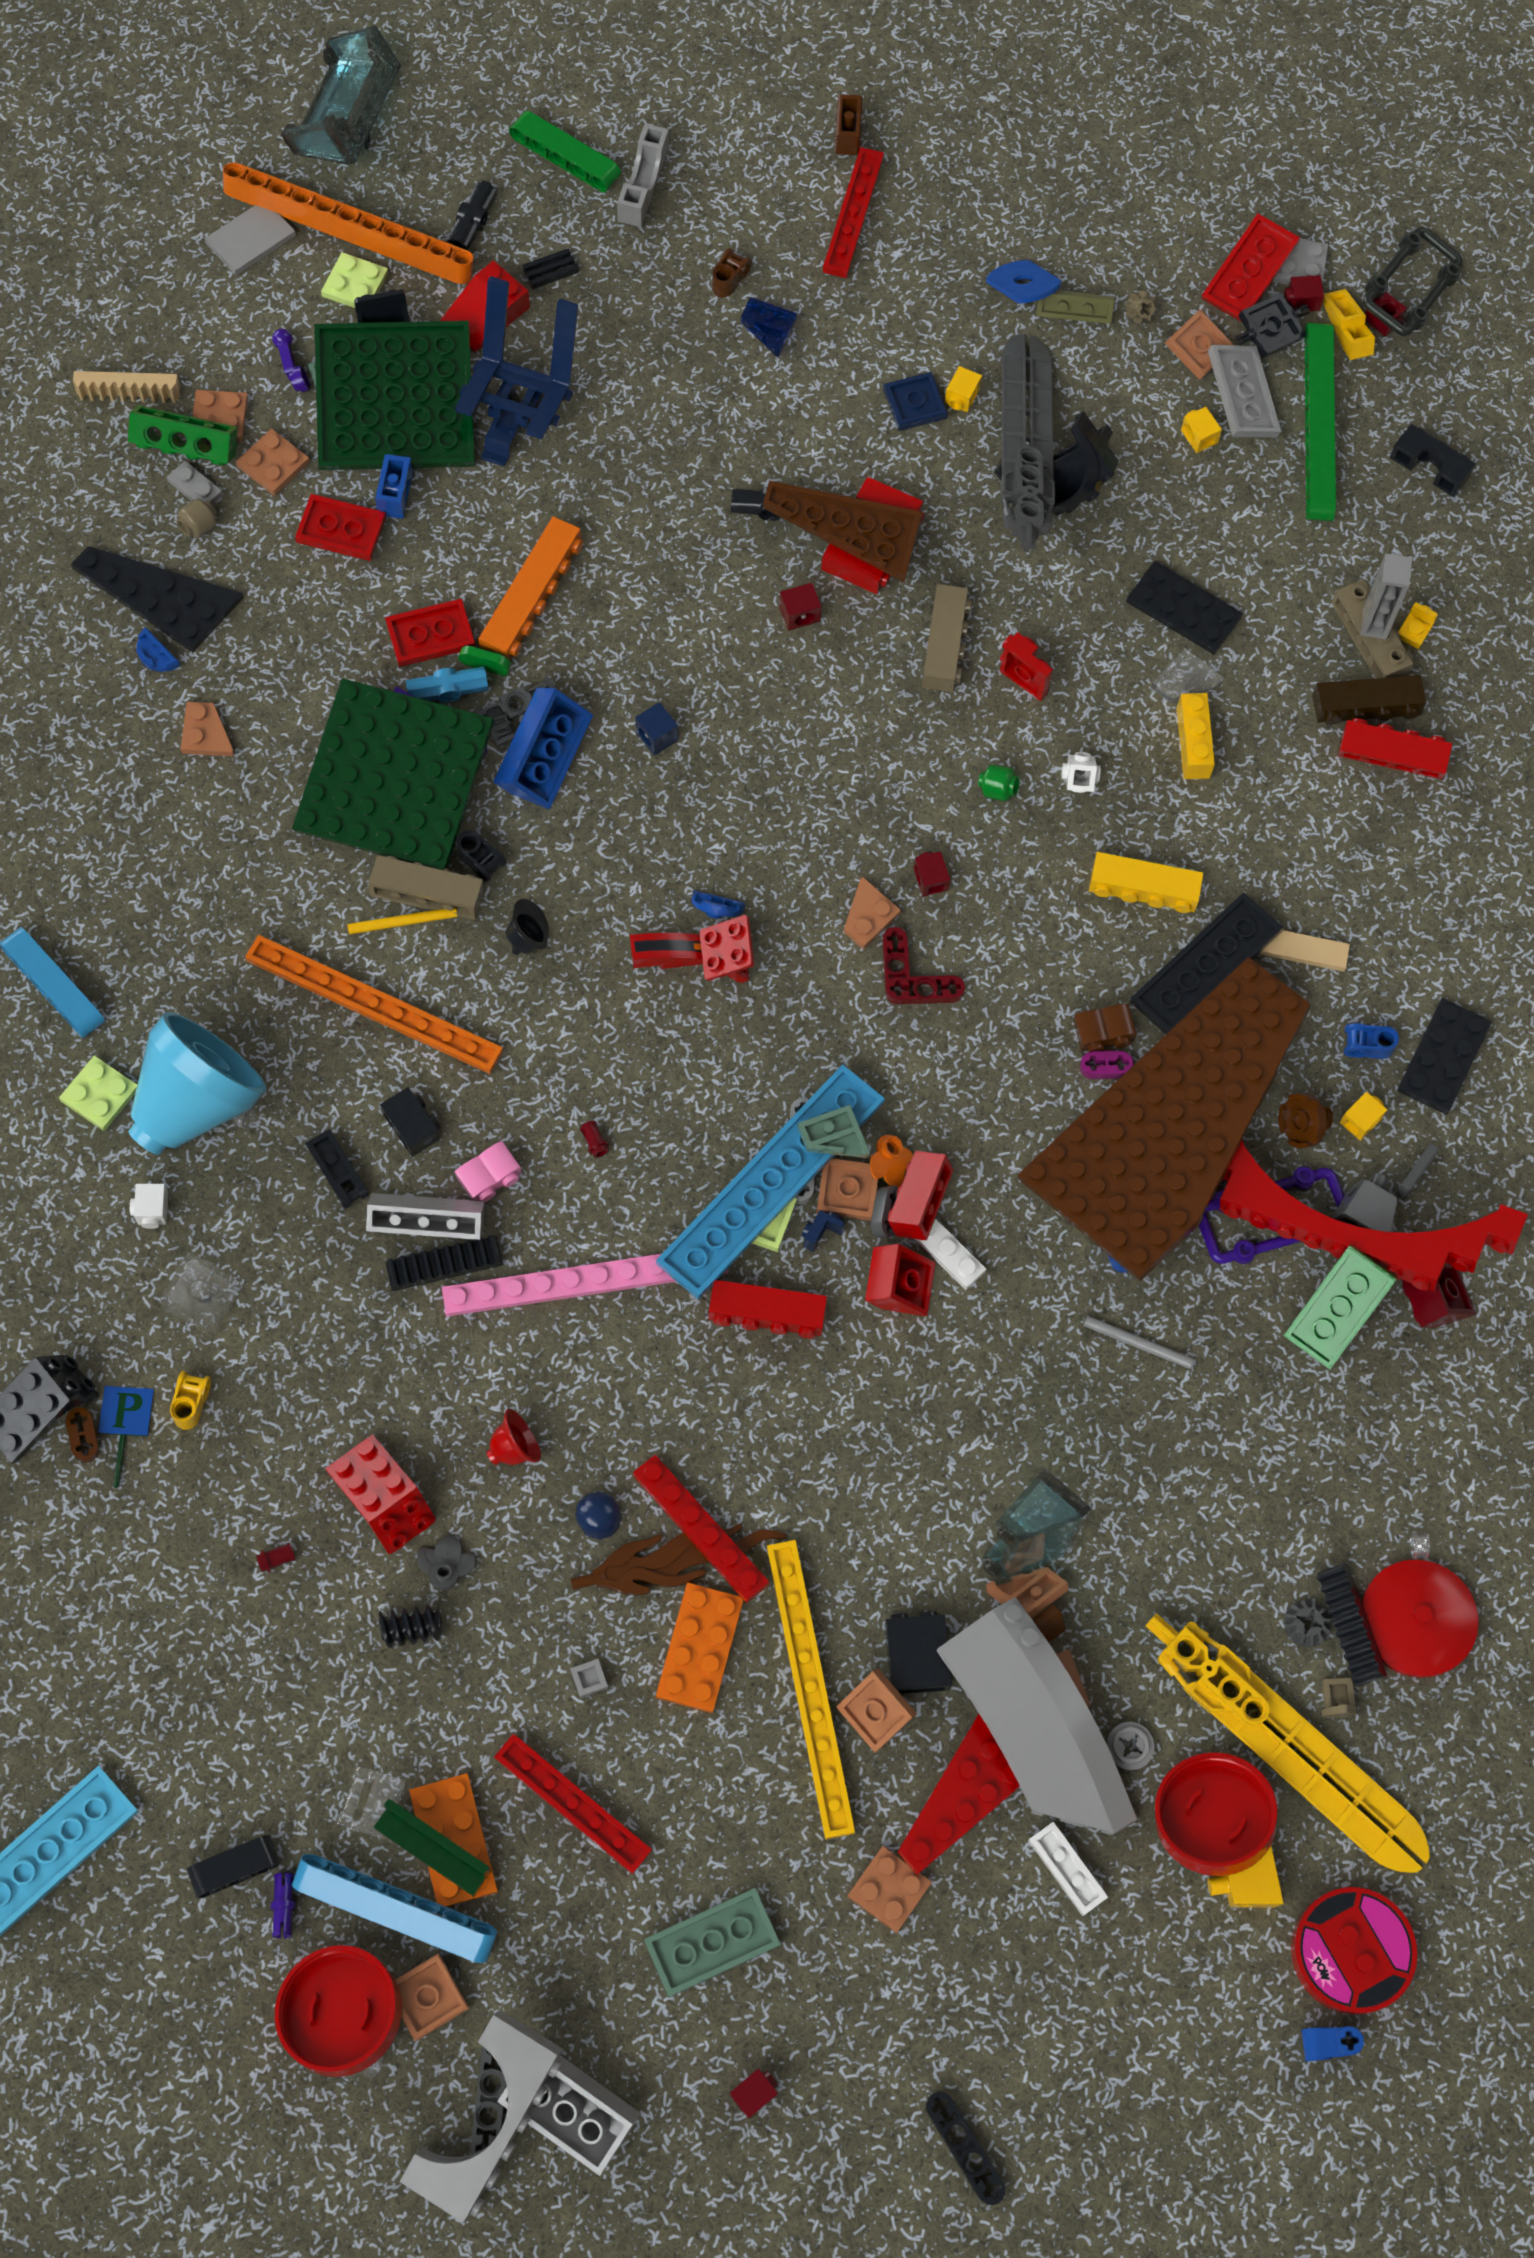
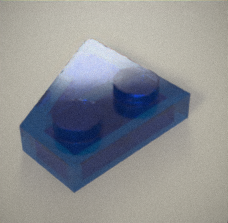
M750 297L741 315V323L776 357H780L797 320V313Z

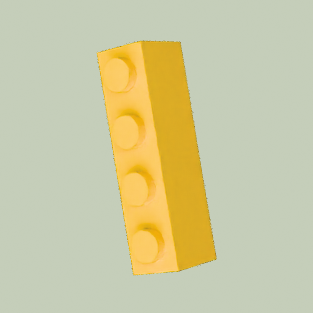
M1097 852L1088 891L1094 892L1099 897L1115 896L1129 903L1140 901L1148 903L1149 906L1154 908L1165 906L1174 908L1180 913H1189L1190 911L1195 912L1198 905L1203 872Z

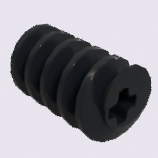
M438 1603L436 1612H433L428 1604L425 1606L424 1614H421L418 1607L414 1606L411 1616H409L406 1608H402L400 1617H397L394 1610H390L388 1619H385L382 1611L379 1612L381 1637L388 1648H393L395 1639H397L400 1646H405L407 1637L412 1645L417 1644L419 1635L423 1642L427 1643L431 1633L436 1641L441 1640L442 1619Z

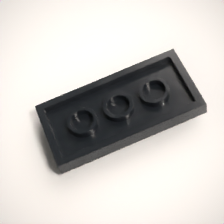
M1157 561L1153 562L1126 600L1128 604L1213 655L1216 654L1243 615L1242 612Z
M1441 998L1397 1091L1448 1115L1492 1021Z

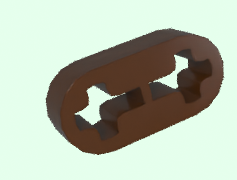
M82 1407L74 1408L66 1416V1427L71 1451L78 1461L90 1463L98 1457L100 1452L94 1419L87 1409ZM78 1415H82L84 1419H87V1421L83 1422V1432L79 1431L76 1424H72V1422L77 1421ZM83 1438H86L89 1446H93V1448L89 1449L88 1455L78 1451L83 1447L81 1440Z

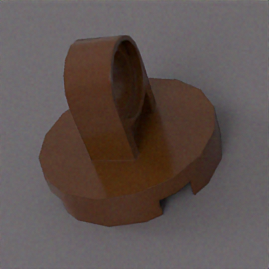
M1307 1092L1291 1094L1288 1096L1287 1102L1281 1104L1279 1108L1278 1123L1281 1134H1286L1290 1140L1287 1141L1290 1146L1297 1149L1314 1147L1321 1142L1326 1130L1331 1127L1333 1112L1329 1107L1322 1106L1321 1102L1312 1094Z

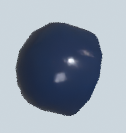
M600 1491L585 1495L576 1506V1520L586 1536L601 1540L612 1536L619 1529L621 1511L611 1495Z

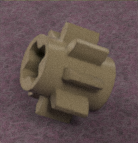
M1142 290L1139 291L1138 295L1130 293V298L1127 303H1124L1128 311L1125 316L1133 318V321L1141 324L1142 319L1151 321V316L1154 311H1157L1153 303L1155 297L1147 296V292Z

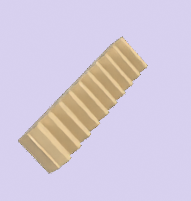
M74 371L73 383L80 400H84L85 396L89 395L90 400L93 401L96 395H99L101 401H104L106 396H110L111 401L120 396L121 401L124 402L126 397L130 396L132 402H135L137 397H140L142 402H145L147 397H151L152 402L155 403L157 398L161 397L162 403H165L168 397H170L172 402L176 403L177 399L180 398L181 387L177 374Z

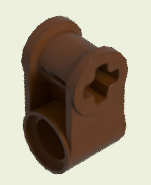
M728 248L713 269V293L721 298L730 296L750 271L752 259L749 257L743 258L735 254L733 249Z

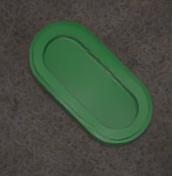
M473 646L462 647L458 656L459 661L466 666L473 668L484 667L485 671L501 676H506L511 667V662L505 656Z

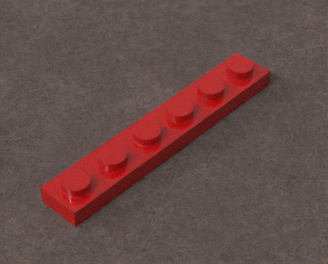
M860 147L825 258L823 273L847 278L882 166L884 152Z
M656 1455L652 1456L633 1472V1477L746 1604L769 1586V1581Z
M514 1733L494 1756L495 1760L632 1875L652 1852L650 1847Z

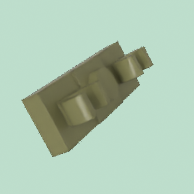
M1056 291L1052 295L1038 300L1036 316L1111 324L1115 297Z

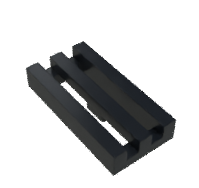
M569 248L522 265L523 272L532 290L579 273L578 266L575 264ZM570 265V266H568V267H566V268H563V269H560V270L555 271L556 269H559V268H562V267H564V266ZM546 273V275L533 279L534 277Z

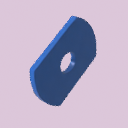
M1030 260L1002 265L986 277L987 284L1016 303H1028L1044 299L1061 287L1060 279ZM1021 279L1031 280V282L1026 284L1016 283V281Z

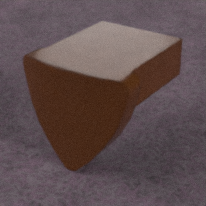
M1054 1605L1032 1619L1048 1643L1066 1631L1061 1612Z

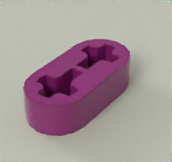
M1092 1051L1082 1057L1080 1071L1083 1076L1089 1079H1120L1133 1066V1059L1124 1051ZM1118 1059L1122 1060V1064H1127L1123 1070H1119V1067L1114 1065ZM1090 1060H1094V1063L1099 1065L1095 1071L1091 1070L1090 1066H1086Z

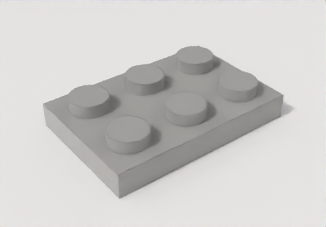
M1300 239L1299 244L1273 282L1289 285L1291 277L1321 275L1323 284L1328 244Z

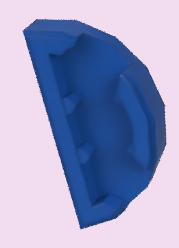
M146 627L139 633L136 651L143 665L159 672L172 671L180 666L179 661Z
M696 890L692 893L691 903L697 909L706 912V915L711 918L719 919L722 917L739 916L745 908L744 902Z

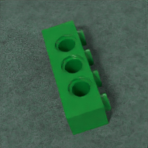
M138 405L130 411L128 442L134 443L142 449L153 447L161 449V452L165 454L180 453L185 454L189 459L199 460L203 458L211 460V463L215 465H225L235 457L238 427ZM153 427H157L161 431L162 436L157 435ZM178 432L186 436L187 442L180 439ZM203 438L209 439L212 447L207 446Z

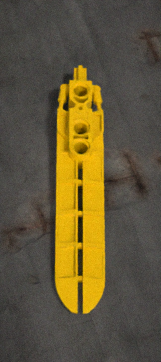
M1157 1613L1149 1620L1145 1627L1166 1645L1165 1649L1158 1656L1157 1661L1171 1677L1174 1675L1190 1697L1208 1713L1217 1718L1378 1864L1394 1871L1405 1873L1419 1872L1422 1867L1391 1839L1394 1835L1427 1864L1430 1858L1429 1846L1417 1820L1254 1674L1250 1667L1229 1648L1208 1637L1209 1633L1198 1627L1194 1622L1186 1624L1178 1633ZM1204 1641L1217 1649L1214 1661L1209 1659L1208 1647L1204 1644ZM1182 1642L1189 1645L1191 1649L1189 1657L1180 1655L1177 1649L1179 1643ZM1181 1670L1183 1673L1195 1672L1198 1680L1188 1684L1178 1671ZM1224 1683H1230L1235 1687L1236 1695L1234 1698H1229L1224 1694ZM1248 1703L1254 1704L1258 1708L1257 1718H1251L1247 1715L1245 1709ZM1263 1722H1268L1284 1737V1740H1281ZM1291 1743L1316 1767H1318L1319 1770L1316 1771L1313 1767H1311L1303 1758H1301L1293 1749H1291L1288 1746V1744ZM1325 1774L1326 1776H1328L1336 1785H1338L1346 1794H1348L1353 1799V1801L1350 1802L1322 1775ZM1360 1805L1375 1820H1377L1383 1827H1385L1388 1830V1832L1385 1833L1383 1830H1381L1373 1821H1371L1363 1812H1361L1357 1808V1806Z

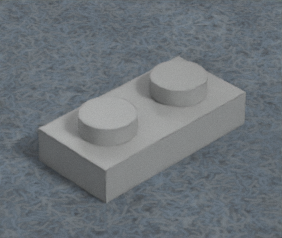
M186 461L167 476V481L191 501L200 499L203 502L208 501L213 505L223 496L222 490Z

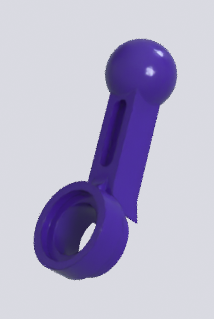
M281 328L273 333L272 341L279 349L284 374L287 375L296 392L301 391L303 393L310 390L305 370L301 365L297 367L295 365L291 350L292 334L287 329Z

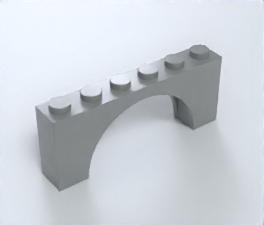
M499 2010L492 2016L478 2041L480 2045L491 2053L499 2064L508 2090L507 2114L496 2139L485 2149L461 2157L443 2156L421 2148L415 2153L399 2181L462 2223L471 2215L473 2217L478 2215L485 2203L481 2196L486 2188L492 2189L501 2174L497 2170L502 2159L506 2162L508 2161L516 2147V2144L512 2141L517 2132L522 2134L532 2119V2116L528 2114L533 2104L538 2106L548 2090L544 2087V2084L549 2076L552 2078L556 2076L563 2064V2061L559 2058L564 2049L502 2010Z

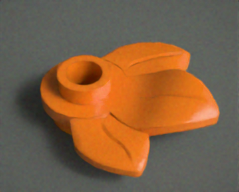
M884 1135L880 1137L876 1143V1152L870 1158L871 1175L874 1179L883 1177L889 1186L899 1187L904 1181L907 1164L913 1158V1153L909 1149L904 1148L901 1140L896 1136Z

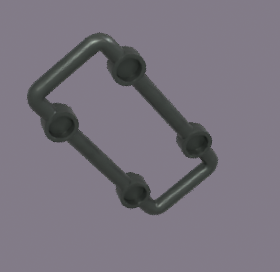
M1418 227L1401 238L1398 243L1399 251L1380 275L1373 276L1365 286L1366 294L1362 299L1366 310L1400 336H1408L1414 330L1421 329L1427 322L1428 310L1446 286H1453L1460 277L1461 255L1425 227ZM1422 237L1450 259L1452 263L1445 264L1437 274L1438 282L1420 306L1412 308L1406 314V324L1404 326L1373 302V300L1379 299L1385 294L1388 289V280L1407 255H1414L1421 246Z

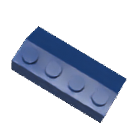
M536 688L493 783L512 795L550 809L593 714L556 688Z

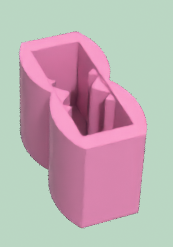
M502 1141L492 1145L479 1156L469 1160L455 1170L456 1178L472 1201L481 1200L485 1202L496 1195L495 1191L502 1186L510 1187L515 1184L522 1173L521 1167Z

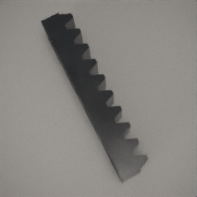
M489 1235L485 1239L481 1237L480 1240L476 1241L467 1240L464 1244L458 1242L454 1246L445 1245L442 1249L433 1248L430 1252L424 1250L420 1254L411 1253L409 1257L400 1256L396 1260L390 1258L385 1262L392 1292L503 1266L497 1236Z
M1343 1563L1317 1573L1316 1578L1322 1585L1320 1589L1325 1594L1324 1601L1329 1605L1328 1612L1333 1617L1332 1624L1337 1629L1336 1636L1340 1638V1647L1345 1652L1344 1659L1348 1661V1670L1353 1675L1351 1678L1352 1682L1356 1686H1362L1387 1677L1349 1565Z

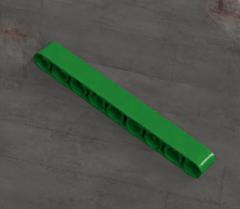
M1307 323L1305 328L1306 336L1304 338L1306 382L1305 455L1306 469H1308L1306 470V520L1333 522L1336 511L1333 324Z

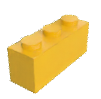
M1207 693L1181 694L1176 709L1183 779H1209L1215 762Z

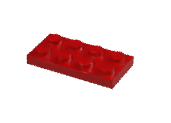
M1257 213L1203 292L1202 300L1242 322L1238 316L1239 313L1260 301L1299 244L1300 237Z

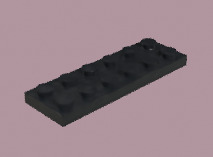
M1243 892L1130 998V1003L1164 1034H1167L1248 957L1253 960L1282 933L1284 927Z

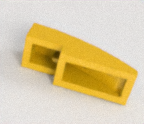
M1343 289L1325 293L1323 303L1348 358L1354 360L1374 355L1375 337L1365 325L1366 315L1348 291Z

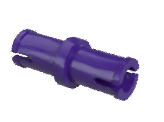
M282 1873L274 1874V1901L271 1902L270 1907L273 1910V1938L281 1939L282 1925H284V1938L292 1937V1910L295 1909V1902L292 1901V1883L294 1878L292 1873H285L284 1886H282Z

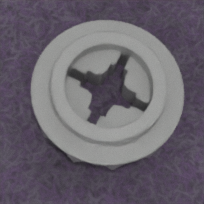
M1121 1723L1108 1736L1106 1744L1116 1766L1128 1771L1141 1769L1149 1763L1154 1754L1152 1735L1144 1726L1138 1723ZM1136 1736L1137 1739L1135 1740L1134 1747L1138 1749V1752L1131 1751L1124 1757L1125 1746L1121 1741L1129 1742Z

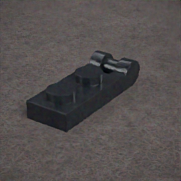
M330 1129L305 1143L344 1209L352 1206L353 1201L359 1198L363 1200L369 1196L366 1187ZM351 1182L354 1188L345 1193L342 1187Z

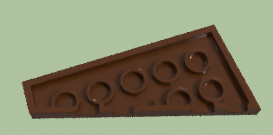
M769 481L763 501L764 509L905 583L921 521V511Z

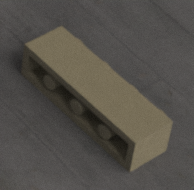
M937 584L922 688L953 692L954 683L960 684L962 668L957 667L958 660H963L965 645L960 644L961 637H966L968 622L963 620L964 614L969 615L972 600L967 598L968 588Z
M377 855L368 882L369 893L372 897L428 910L446 909L452 911L456 907L457 913L455 914L458 917L471 920L476 919L484 893L483 879H479L474 875H461L452 873L448 869L439 870L426 867L419 862L409 863L400 861L393 856L383 857Z

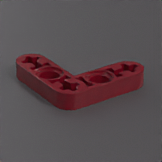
M891 927L883 934L882 950L885 995L889 1002L893 1004L954 1003L962 999L965 984L958 976L910 977L908 940L905 931L899 927ZM892 936H897V940H900L897 947L898 952H893V943L889 941ZM893 960H899L903 963L904 968L901 971L895 972L889 968L888 964ZM926 984L932 988L933 992L929 996H922L917 988L920 985ZM937 984H941L940 989H944V990H941V994H940V995H937V990H938ZM949 984H954V987L957 989L956 994H951L950 990H948ZM910 985H914L913 996H909L910 991H902L901 996H896L895 991H892L895 986H900L901 990H909Z

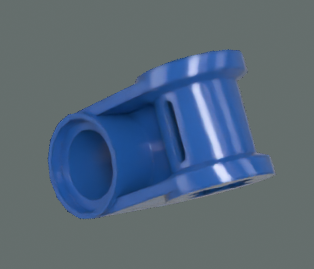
M1360 1023L1348 1024L1345 1026L1347 1047L1344 1048V1055L1354 1058L1387 1059L1392 1056L1399 1041L1398 1033L1395 1029L1388 1026H1371ZM1378 1040H1386L1390 1046H1383Z
M1354 2027L1301 2029L1305 2062L1354 2055L1359 2053L1364 2045L1362 2033ZM1346 2033L1349 2038H1354V2044L1350 2045V2050H1348L1347 2045L1341 2044V2039L1346 2037Z

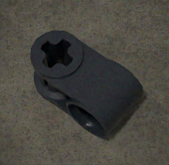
M467 830L460 833L457 837L459 858L483 881L489 882L491 875L500 866L504 867L507 864L505 857L480 837L478 833ZM466 844H473L476 846L472 850H466L463 848V846H465Z

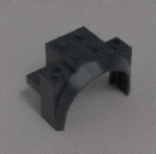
M1084 411L1076 415V421L1070 428L1077 442L1053 455L1055 503L1052 512L1056 516L1064 512L1067 514L1071 513L1083 501L1090 502L1098 497L1101 486L1114 476L1119 462L1108 443L1113 434L1111 428L1107 424L1097 430ZM1002 458L994 471L1000 480H1002Z

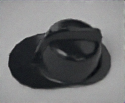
M528 899L516 901L512 920L506 928L505 934L508 941L512 944V953L514 955H518L521 952L529 954L536 949L543 950L547 947L548 922L540 907Z

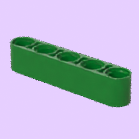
M524 111L509 128V134L515 141L602 193L607 192L621 176V169L614 161L530 111Z

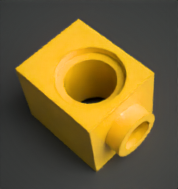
M959 366L946 389L945 403L954 410L968 412L980 390L982 375Z
M1207 407L1188 412L1183 419L1181 427L1182 433L1196 453L1218 444L1222 432L1221 427Z
M1366 1091L1344 1114L1340 1124L1361 1141L1382 1120L1387 1109L1378 1097L1371 1096Z

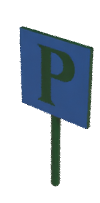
M105 1386L98 1434L120 1435L113 1482L114 1488L119 1487L126 1435L148 1437L154 1389Z

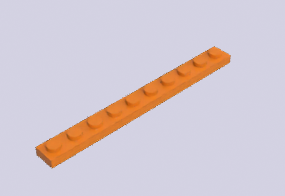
M258 935L245 956L246 962L488 1074L492 1073L503 1053V1047L263 936Z

